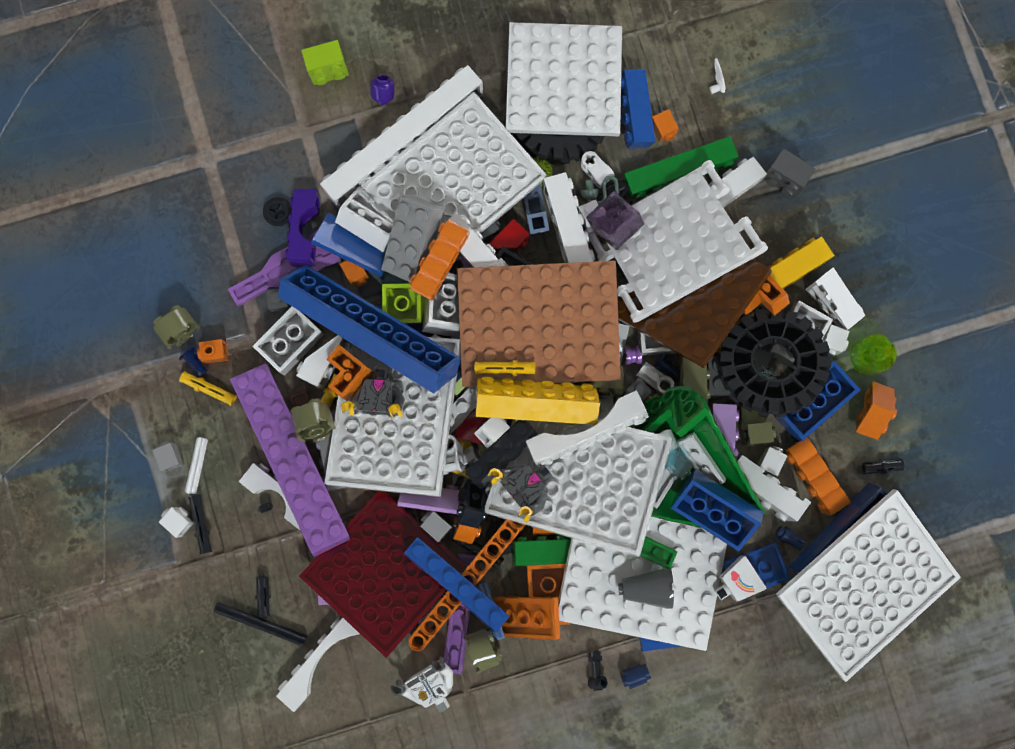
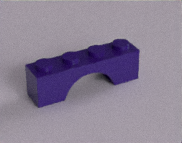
M294 189V194L290 199L292 214H289V224L291 226L290 231L287 232L289 247L286 249L285 256L292 267H302L304 265L315 267L316 248L311 244V241L303 237V229L305 224L311 218L319 215L321 197L316 189Z

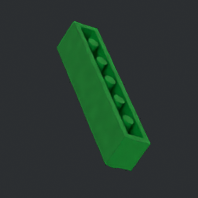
M730 136L624 173L623 180H625L629 188L628 194L630 199L635 197L636 199H641L647 196V193H655L696 170L708 160L713 162L715 165L714 169L717 171L718 168L724 167L726 169L735 165L739 156Z

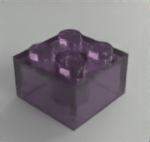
M615 191L586 217L591 228L615 250H618L644 225L640 213Z

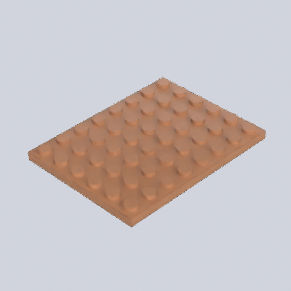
M616 261L458 269L462 387L477 386V378L492 377L493 379L500 380L511 378L515 381L529 379L533 382L551 381L553 383L621 380ZM513 360H517L518 362L536 363L535 375L475 374V362H513ZM487 367V369H503L502 367ZM507 367L508 369H524L522 367Z

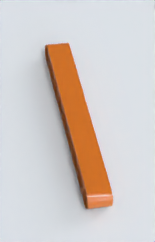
M506 519L461 575L463 577L470 575L474 580L472 584L476 586L525 524H517ZM503 529L511 532L509 539L502 537L501 531ZM489 545H496L499 552L497 554L490 553ZM483 560L486 563V568H478L476 561ZM447 591L409 638V646L412 650H423L461 604L458 599L452 597L449 591ZM439 607H447L448 614H442ZM427 621H433L436 629H430L427 626ZM420 636L424 641L423 644L416 643L415 637Z

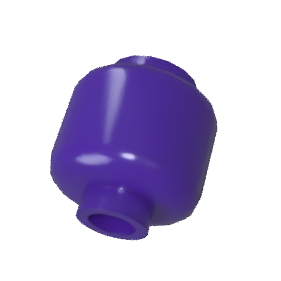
M377 75L370 83L371 98L381 105L392 101L395 96L394 81L387 75Z

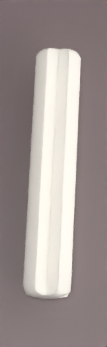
M196 438L185 492L188 494H196L208 442L206 438Z

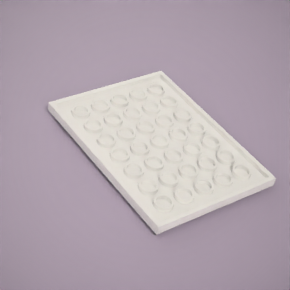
M473 92L360 187L363 190L362 193L368 199H372L375 202L374 205L380 212L384 211L393 221L400 196L414 195L445 208L441 224L450 219L455 213H458L460 216L465 215L471 223L469 225L473 231L477 229L481 234L542 183L544 178H547V175Z
M427 337L460 356V339ZM347 341L346 350L375 372L370 379L375 380L377 369L388 371L387 380L393 381L400 388L405 398L401 410L403 416L399 417L398 415L391 418L390 415L362 414L356 408L354 409V415H349V410L343 414L341 404L346 400L338 395L334 419L336 429L332 431L324 484L441 497L457 374L433 394Z
M513 419L511 427L516 421H518L517 419ZM526 420L538 435L542 433L553 435L577 434L595 426L591 424ZM627 427L622 433L617 434L615 432L608 435L609 437L601 442L595 441L588 448L571 452L570 456L564 459L558 458L553 460L551 465L546 466L552 474L543 482L549 490L547 493L548 497L544 509L531 516L527 523L524 522L526 515L518 517L520 506L500 483L501 479L491 486L485 505V513L640 557L673 439ZM528 447L523 448L519 457L510 461L506 467L529 465L534 473L542 468V466L538 467Z
M893 489L780 589L776 595L840 678L847 682L961 577L899 491Z
M651 517L646 536L678 552L671 566L674 604L672 609H666L624 600L623 596L619 595L618 583H622V579L664 569V567L641 556L637 557L571 538L558 599L559 621L704 651L707 650L717 598L714 590L719 588V575L722 573L727 547L725 542L703 528Z

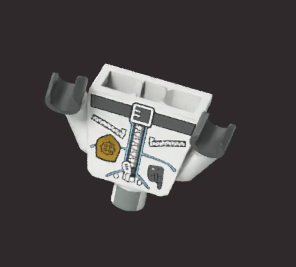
M440 656L438 661L435 662L432 659L431 665L409 677L404 683L405 685H403L401 680L396 681L397 687L391 685L393 695H402L425 708L435 703L438 710L443 712L450 707L445 697L452 690L453 671L444 663V657Z

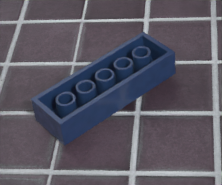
M868 483L788 567L797 575L884 498L887 493L881 487Z

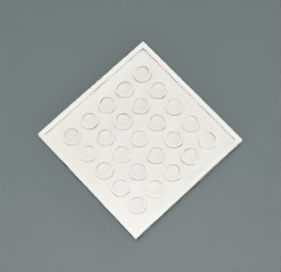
M510 22L506 130L510 133L620 136L622 26Z

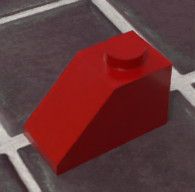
M513 219L489 244L496 253L501 250L502 246L511 252H517L520 248L523 250L530 243V234Z

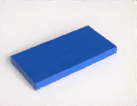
M327 213L311 244L381 277L384 273L381 269L386 251L383 253L335 223L337 216Z

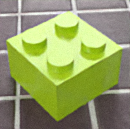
M338 40L301 50L307 72L314 85H324L328 81L334 79L342 80L345 76H349Z
M382 284V311L404 324H423L424 297L411 290L410 284Z

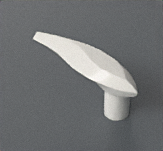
M715 58V79L717 84L709 87L711 94L718 91L724 93L726 89L718 59Z

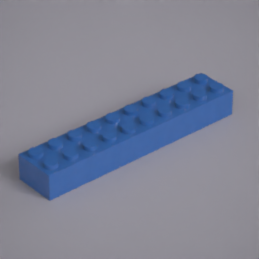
M304 265L280 279L279 299L433 394L456 376L461 357L311 267Z

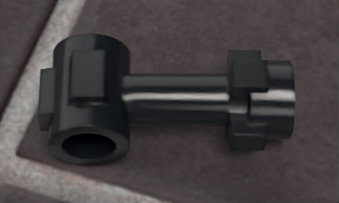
M590 652L588 662H592L593 677L588 679V686L590 689H594V691L603 690L608 684L606 677L601 676L599 661H603L601 652Z

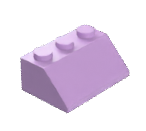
M447 485L446 488H442L441 497L400 493L397 506L457 514V508L460 504L458 500V486Z

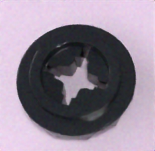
M274 197L268 200L263 208V216L267 223L274 227H283V225L289 223V214H292L290 202L282 197ZM281 207V211L285 214H279L276 218V214L273 211H277Z

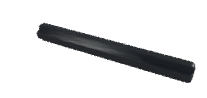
M221 602L215 605L214 612L297 645L303 646L307 640V636Z

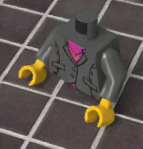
M377 369L375 380L365 379L351 399L341 404L343 414L349 410V415H354V409L356 408L362 414L390 415L391 418L398 415L402 417L403 413L401 410L405 398L400 388L393 381L387 380L388 371Z
M529 465L490 470L487 476L493 475L496 477L492 479L491 483L496 484L499 479L502 480L500 483L520 506L518 517L526 515L524 522L527 523L531 516L544 509L549 490L543 482L552 475L545 466L536 473H534Z

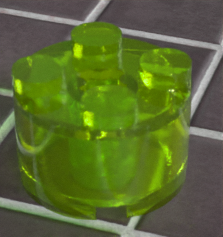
M873 334L856 342L852 348L851 361L853 368L865 375L882 373L895 363L897 357L896 347L884 335Z

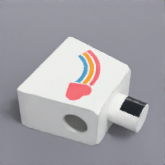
M741 555L719 575L723 585L714 591L720 600L731 595L733 600L740 601L767 588L747 557Z

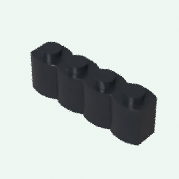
M526 420L516 421L509 432L499 437L495 446L488 448L482 454L480 460L473 462L467 468L465 474L479 489L487 487L494 478L493 475L487 476L490 470L494 468L498 470L505 469L510 461L519 457L523 448L528 447L526 441L537 436L538 433Z

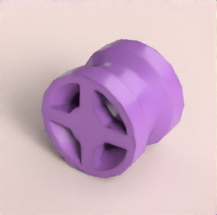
M636 345L633 348L625 346V364H642L640 345Z

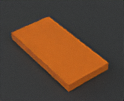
M494 597V603L509 615V618L502 625L505 637L560 639L558 597Z

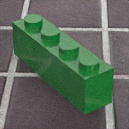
M555 535V539H548V536H536V540H529V537H517V541L511 542L512 565L566 564L571 539H567V536Z

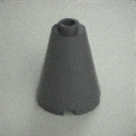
M664 568L624 578L622 583H618L619 595H622L624 600L672 609L674 604L671 568Z

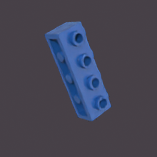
M646 69L624 70L621 73L622 123L625 126L624 140L627 142V149L649 148L655 143Z

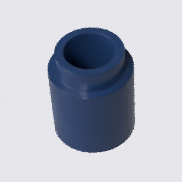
M640 663L622 670L623 675L620 676L624 687L629 686V689L648 683L647 680L651 679L646 664L640 665Z

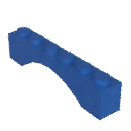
M418 537L404 552V555L449 591L493 632H497L509 618L507 613Z

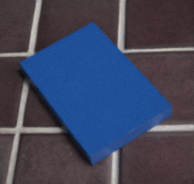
M776 542L741 554L747 557L766 588L791 579ZM741 555L725 560L723 562V570L725 571Z

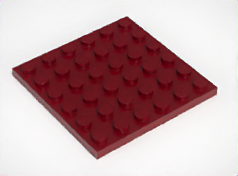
M378 491L345 526L350 540L319 554L299 577L387 658L447 591L404 555V552L418 537L460 574L465 571L467 566L441 542H437L421 527V524L401 506H397L398 504L384 491Z

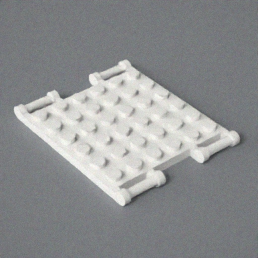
M711 160L704 162L701 167L601 224L585 230L598 254V260L609 261L615 257L629 283L619 286L617 294L619 297H622L631 313L630 318L633 322L641 321L757 257L768 249L766 243L761 241L751 226L749 217H743L738 223L734 224L718 199L728 194L730 188L727 184L723 183L714 169L715 165ZM709 174L717 186V190L712 191L703 175ZM740 231H746L755 245L754 248L750 250L739 233ZM597 235H603L610 250L604 251ZM630 292H635L644 309L637 310L629 295Z

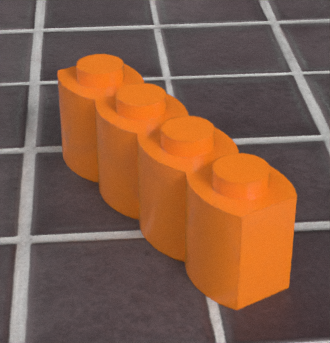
M449 219L446 223L443 222L440 225L438 238L436 240L433 239L430 243L428 256H424L421 259L418 274H414L409 282L411 290L433 301L460 250L470 235L469 230Z
M808 437L784 450L785 455H787L786 460L789 464H794L797 469L795 471L797 477L801 481L804 480L808 486L806 488L807 492L811 497L817 499L819 503L817 506L823 514L833 515L851 503Z

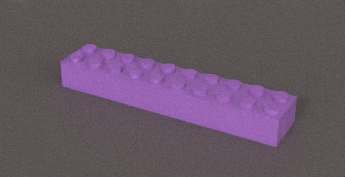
M265 363L231 378L230 381L312 556L315 557L350 540L348 532L305 443L297 439L291 414L267 364Z

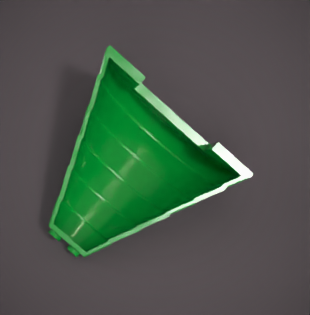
M677 386L666 389L665 394L662 396L655 394L643 403L649 417L639 425L633 424L628 427L655 434L671 429L676 442L679 438L695 432L726 478L725 483L720 485L761 510L763 515L765 514L762 504L752 490L745 473L732 453L726 438L721 433L706 401L700 394L696 393L692 388ZM680 447L677 450H675L681 455L685 456ZM689 460L685 463L658 508H653L651 517L664 518L666 521L699 527L671 509L674 497L695 470Z

